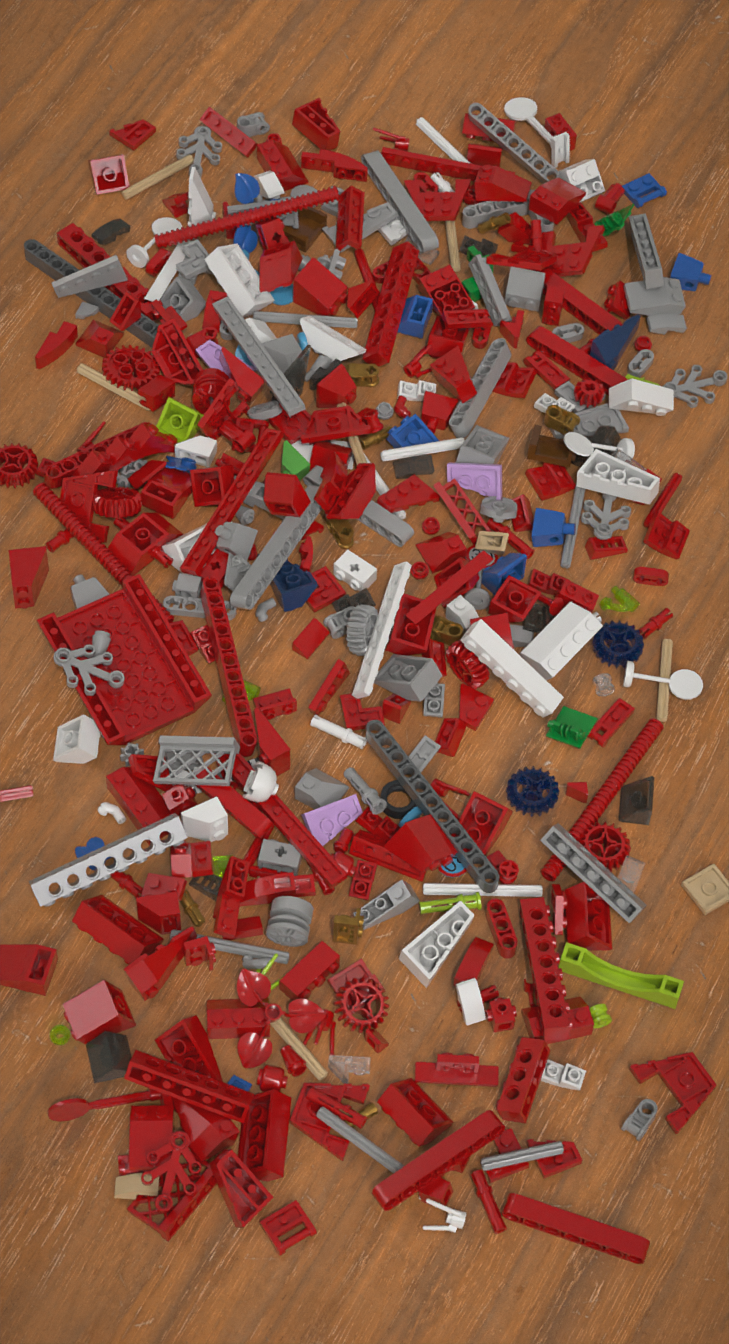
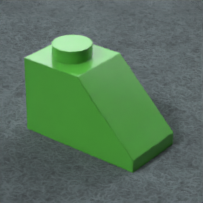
M286 440L283 445L281 473L294 474L300 481L309 473L310 463Z

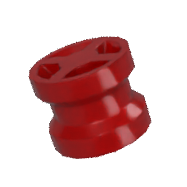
M505 860L500 864L498 874L501 883L512 884L515 882L519 873V867L515 861Z

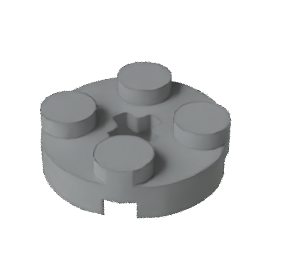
M489 496L482 500L480 513L493 518L495 522L501 523L504 519L516 518L517 503L511 499L503 497L502 500H496L497 496Z

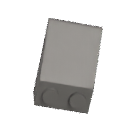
M663 277L664 286L655 289H646L644 280L625 283L624 290L630 313L649 316L657 314L680 315L686 305L679 279Z
M476 425L461 445L456 463L498 464L510 438Z
M393 654L378 671L374 683L407 700L421 702L443 675L432 658Z

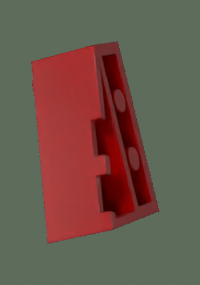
M320 97L296 108L292 125L320 149L331 151L338 147L340 130L334 120L327 114L328 110L322 106Z
M224 1149L209 1164L235 1227L244 1228L274 1198L232 1149Z

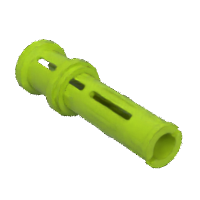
M476 892L473 895L464 896L459 894L456 898L419 902L420 913L449 911L455 906L452 903L460 901L468 909L477 908L481 910L480 893ZM448 904V906L431 907L434 905Z

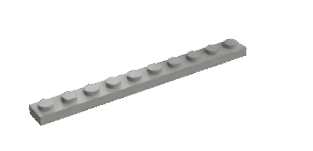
M225 297L213 303L214 310L289 417L305 410V404L230 298Z

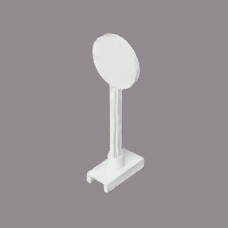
M518 97L509 100L505 104L504 112L506 116L513 120H527L550 144L552 148L551 164L554 168L558 167V163L565 161L566 164L569 163L570 135L565 132L553 137L534 118L537 113V105L533 100Z

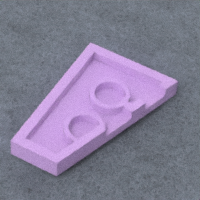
M451 462L447 464V482L455 478L462 488L479 492L483 496H497L496 500H502V465Z

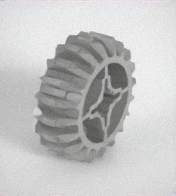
M357 605L350 613L348 625H346V640L348 641L347 646L353 654L365 656L378 617V611L375 607Z

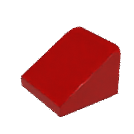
M568 782L565 794L582 803H587V782Z
M369 1028L365 1030V1041L376 1053H380L389 1045L377 1030Z

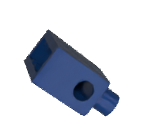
M678 253L670 278L679 279L682 290L696 291L699 283L709 285L712 275L703 273V262Z
M536 508L531 536L533 547L562 545L565 534L575 535L576 524L566 523L563 512Z

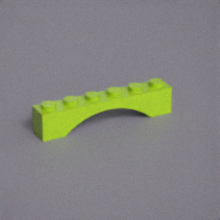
M567 942L559 964V968H562L564 973L676 1009L684 984L683 980L667 975L643 974L622 969L600 959L585 948Z

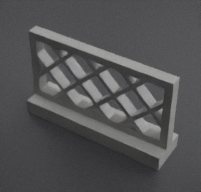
M160 736L158 742L160 744V751L153 779L155 784L230 786L236 754H239L240 746L234 737ZM165 752H173L175 754L169 761L166 762L164 760ZM186 753L194 755L187 762L181 759ZM205 753H210L212 757L203 763L200 757ZM223 754H230L229 759L223 764L218 759ZM179 759L183 765L173 771L170 765ZM198 760L201 766L192 772L188 766ZM214 761H217L220 766L210 772L207 767ZM166 768L172 772L166 778H160L161 772ZM184 769L190 772L185 778L177 776ZM204 769L209 773L203 779L196 777ZM224 769L226 772L225 780L216 779L214 776Z

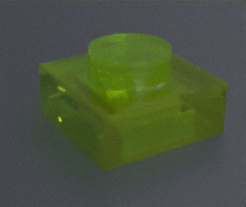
M233 855L213 856L215 878L223 877L228 861Z

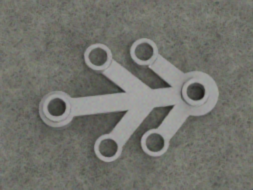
M205 126L197 127L194 134L188 137L181 136L179 138L180 147H187L189 143L198 140L197 144L187 149L179 148L176 152V157L179 160L195 153L194 164L189 167V176L191 168L195 167L200 178L202 177L203 169L200 166L202 153L210 160L212 165L220 163V156L213 154L204 145V142H207L215 153L222 151V143L215 141L211 137V130Z
M694 365L684 384L678 385L680 381L685 379L686 372L683 369H677L673 380L665 383L662 387L673 389L674 398L686 401L689 407L695 408L698 405V397L689 396L683 392L688 391L704 398L705 403L712 404L715 400V394L700 388L714 384L716 386H723L727 382L728 375L723 370H717L714 372L713 377L695 381L701 375L702 367Z
M603 493L602 497L605 500L603 512L595 505L593 500H585L583 509L587 512L582 513L581 521L584 524H590L594 528V535L597 538L605 540L611 538L612 533L618 529H628L629 520L626 518L630 517L631 508L629 506H622L619 510L610 513L612 502L617 496ZM590 512H593L601 520V523L597 522ZM619 517H624L620 518L618 522L609 525L610 521H613Z
M91 644L73 651L67 648H59L54 653V662L58 666L63 667L67 676V686L75 688L78 685V677L74 675L71 667L74 666L79 670L85 685L84 692L88 696H92L96 692V685L92 683L89 673L108 681L109 685L113 688H119L124 684V674L122 672L113 671L108 673L94 667L98 664L110 665L113 661V655L109 652H104L100 656L93 657L95 655V647ZM90 649L92 652L88 653L86 650ZM81 656H85V657H87V658H89V659H86V660H82V661H81V660H78V659H76V658L81 657ZM69 680H75L76 682L71 683ZM91 687L93 688V690L89 691L87 690V688Z

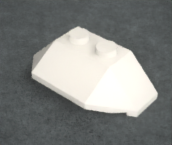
M312 316L300 319L308 346L313 348V351L328 356L331 362H339L366 352L365 348Z

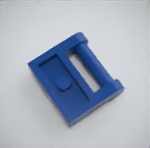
M650 173L622 186L625 190L624 194L634 203L636 208L642 207L644 203L659 196L667 195L666 188L661 186Z

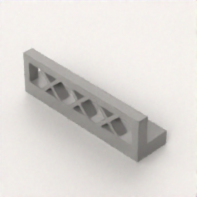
M479 254L468 264L495 327L499 326L501 321L511 322L512 318L489 264H486L487 259L486 257L482 258L481 254Z

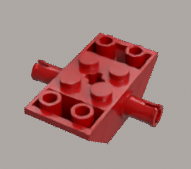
M143 512L131 523L124 517L120 519L115 518L113 524L121 530L116 533L108 548L114 554L113 556H116L132 572V575H135L154 559L165 568L171 566L173 558L164 552L162 546L184 534L159 513Z

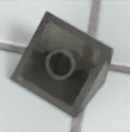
M650 776L622 786L619 809L620 822L649 825L653 808L655 777Z
M104 1031L86 1044L94 1083L125 1076L132 1058L127 1035Z

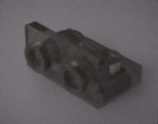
M600 426L590 442L617 447L621 437L614 426ZM598 449L613 457L616 454V451Z

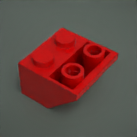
M266 473L264 502L272 515L300 517L311 501L299 478L294 474Z
M165 891L157 895L145 894L141 897H136L139 921L161 935L170 934L173 929L181 931L177 892Z

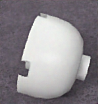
M257 761L255 763V766H257L256 771L251 770L243 791L247 792V794H244L243 798L254 802H263L271 794H276L279 784L276 783V772L267 764Z

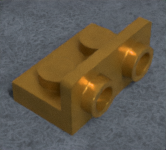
M357 908L355 918L348 915H335L333 942L357 945L358 937L362 938L364 916H361V908Z

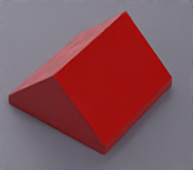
M470 143L468 144L467 160L471 164L500 167L503 148Z
M325 441L316 442L313 445L310 471L316 465L324 469L333 451L344 461L348 468L353 454L352 449Z

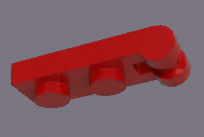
M487 309L443 311L442 313L446 329L476 327L490 329L493 326Z
M536 350L532 353V356H527L523 359L525 366L535 368L537 374L554 390L570 381V378L540 350Z
M619 698L593 726L588 738L596 740L602 748L605 747L610 738L634 713L635 708ZM600 730L605 733L603 736L598 733Z

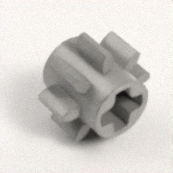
M128 743L125 748L121 747L120 761H125L126 767L130 766L128 757L131 754L144 755V749H139L138 743Z

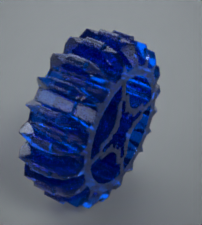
M613 620L610 624L605 622L603 627L594 635L592 642L594 646L593 651L597 653V658H602V663L608 662L609 667L614 664L616 669L619 665L625 668L627 661L637 662L644 648L643 635H640V630H635L634 625L628 626V621L623 624L620 620L618 623H615Z
M525 766L523 771L518 769L516 774L513 773L511 775V779L507 783L506 793L508 801H511V807L516 806V812L522 810L523 815L530 813L531 817L534 816V813H537L540 817L542 811L547 814L549 809L554 808L555 803L558 801L559 789L558 782H555V777L549 776V770L542 772V767L539 770H535L534 766L529 770ZM522 784L523 789L522 792L519 793L517 788ZM546 789L548 795L543 798L542 793Z

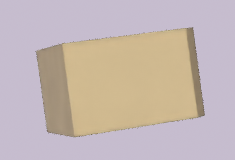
M479 531L475 549L503 556L509 534Z

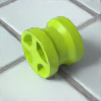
M597 1004L589 1008L594 1022L593 1028H602L611 1023L612 1019L607 1014L606 1004Z

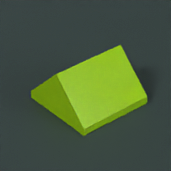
M168 397L156 427L163 434L174 435L178 440L177 442L180 443L193 438L200 430L197 425L200 421V413Z

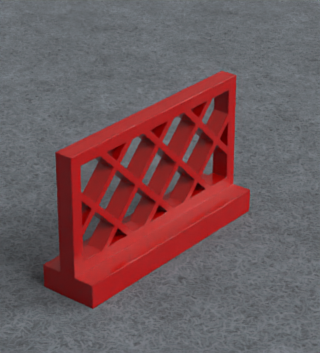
M191 1152L192 1155L194 1156L195 1160L198 1161V1162H200V1161L197 1159V1157L193 1154V1152ZM207 1161L200 1162L201 1166L206 1168L204 1173L189 1176L190 1181L196 1185V1192L192 1196L185 1195L183 1191L180 1192L181 1182L176 1175L173 1184H177V1192L171 1193L170 1197H178V1203L167 1213L152 1210L151 1202H154L158 1196L150 1197V1195H138L129 1205L127 1211L160 1233L161 1237L169 1242L216 1186L217 1182L210 1168V1163ZM185 1163L181 1164L183 1169H187L189 1164ZM192 1165V1166H191L192 1171H193V1167H198V1166H197V1165ZM166 1173L159 1176L160 1182L158 1187L162 1186V1190L165 1182L164 1175ZM191 1187V1188H190L189 1190H187V1191H188V1192H192V1191L194 1190V1188ZM163 1201L164 1208L167 1207L165 1201ZM148 1203L149 1211L138 1212L135 1209L139 1204ZM164 1214L165 1219L160 1225L153 1222V1215Z

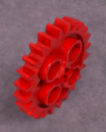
M122 345V349L115 347V351L109 350V354H105L102 363L103 376H106V381L111 380V385L116 383L117 388L124 386V390L127 387L131 391L134 388L140 389L141 386L150 382L160 373V367L154 356L151 355V351L145 352V348L140 350L138 345L135 348H132L131 345L128 348Z

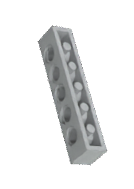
M646 213L629 216L630 234L646 289L664 286L662 266Z
M559 823L552 826L540 840L628 923L632 922L647 906Z

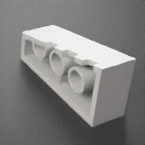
M596 449L578 470L576 487L650 504L659 493L660 478Z
M460 901L402 949L399 960L426 988L471 925L474 914Z

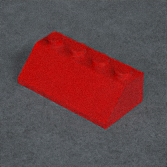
M121 767L106 776L107 789L137 830L173 814L169 811L164 798L155 786L132 775L131 767ZM163 831L159 838L165 837L169 832ZM145 840L150 845V840Z
M103 895L82 901L72 919V922L77 925L79 930L90 934L96 942L108 947L111 953L119 955L128 965L145 953L148 956L154 953L155 948L164 941L161 936Z
M275 1089L254 1095L244 1124L241 1123L238 1157L259 1181L269 1182L284 1177L292 1098Z

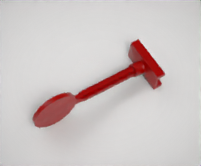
M149 1089L148 1091L99 1099L93 1102L80 1098L67 1099L52 1105L48 1109L47 1114L49 1119L61 1122L79 1118L92 1109H103L147 1100H160L161 1105H173L171 1096Z

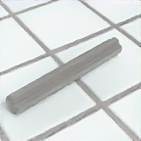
M558 1141L489 1156L481 1159V1166L486 1171L562 1154L564 1147L562 1142Z

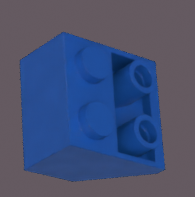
M419 295L407 298L398 333L423 339L432 314L433 299Z

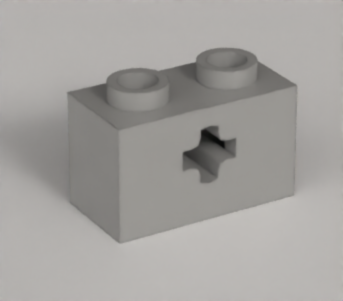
M263 839L258 858L259 868L275 869L278 872H294V876H297L302 855L291 843L286 844L274 839Z

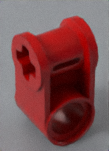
M211 326L205 327L203 330L186 338L196 358H199L195 349L208 340L218 344V339L216 338L217 330Z
M366 407L356 413L362 418V422L365 425L370 426L371 433H376L383 429L384 425L378 418V410Z

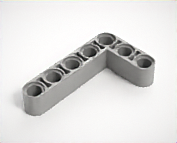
M530 190L527 202L485 201L463 209L462 225L468 229L476 228L478 224L488 221L490 217H496L505 212L509 215L516 212L520 216L529 214L531 220H541L542 232H549L554 229V223L529 210L530 195L535 190Z

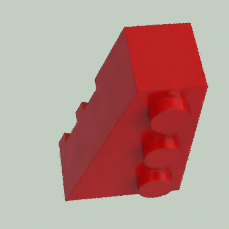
M458 345L430 364L436 380L461 403H465L477 394L466 361Z

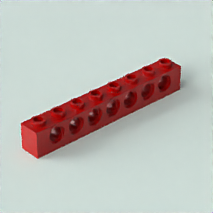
M74 223L57 232L58 245L83 268L110 258L103 247H99L92 237H88L83 229L77 227ZM122 267L128 280L104 287L121 299L125 292L128 291L140 300L141 313L152 321L156 320L152 313V310H154L151 305L152 301L144 299L149 289L143 287L136 277H132L127 269Z
M408 241L392 249L367 339L366 352L362 357L368 364H375L378 367L390 362L419 250Z
M544 897L520 899V917L544 1042L569 1039V1031L573 1030L572 1018H568L567 1015L570 1013L569 1002L564 1000V997H566L565 984L561 985L563 973L562 968H558V964H560L559 953L554 950L557 948L556 937L551 935L553 933V922L548 920V917H550V907L545 905Z

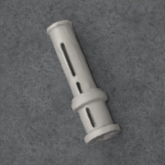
M353 767L347 768L344 776L361 794L364 804L370 806V811L373 814L382 813L387 806V802L378 796L376 789L368 786Z

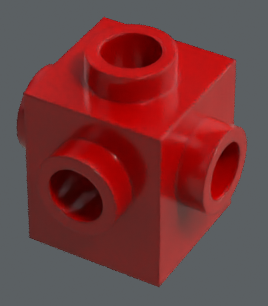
M176 784L169 791L162 794L169 811L173 814L176 813L178 816L181 815V812L197 805L195 800L196 793L191 786Z
M496 998L490 1001L489 1008L486 1010V1018L488 1022H491L493 1032L514 1029L517 1012L515 1005H511L510 998Z

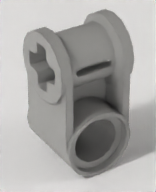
M262 112L240 116L237 119V128L248 137L263 135L270 129V125L265 121V115Z
M354 606L347 607L325 618L323 623L331 631L333 639H338L347 634L346 625H348V618H350V613L353 611Z
M651 1099L642 1100L634 1112L626 1119L621 1130L628 1131L636 1137L637 1141H640L655 1120L657 1104ZM649 1109L652 1114H645L642 1110Z

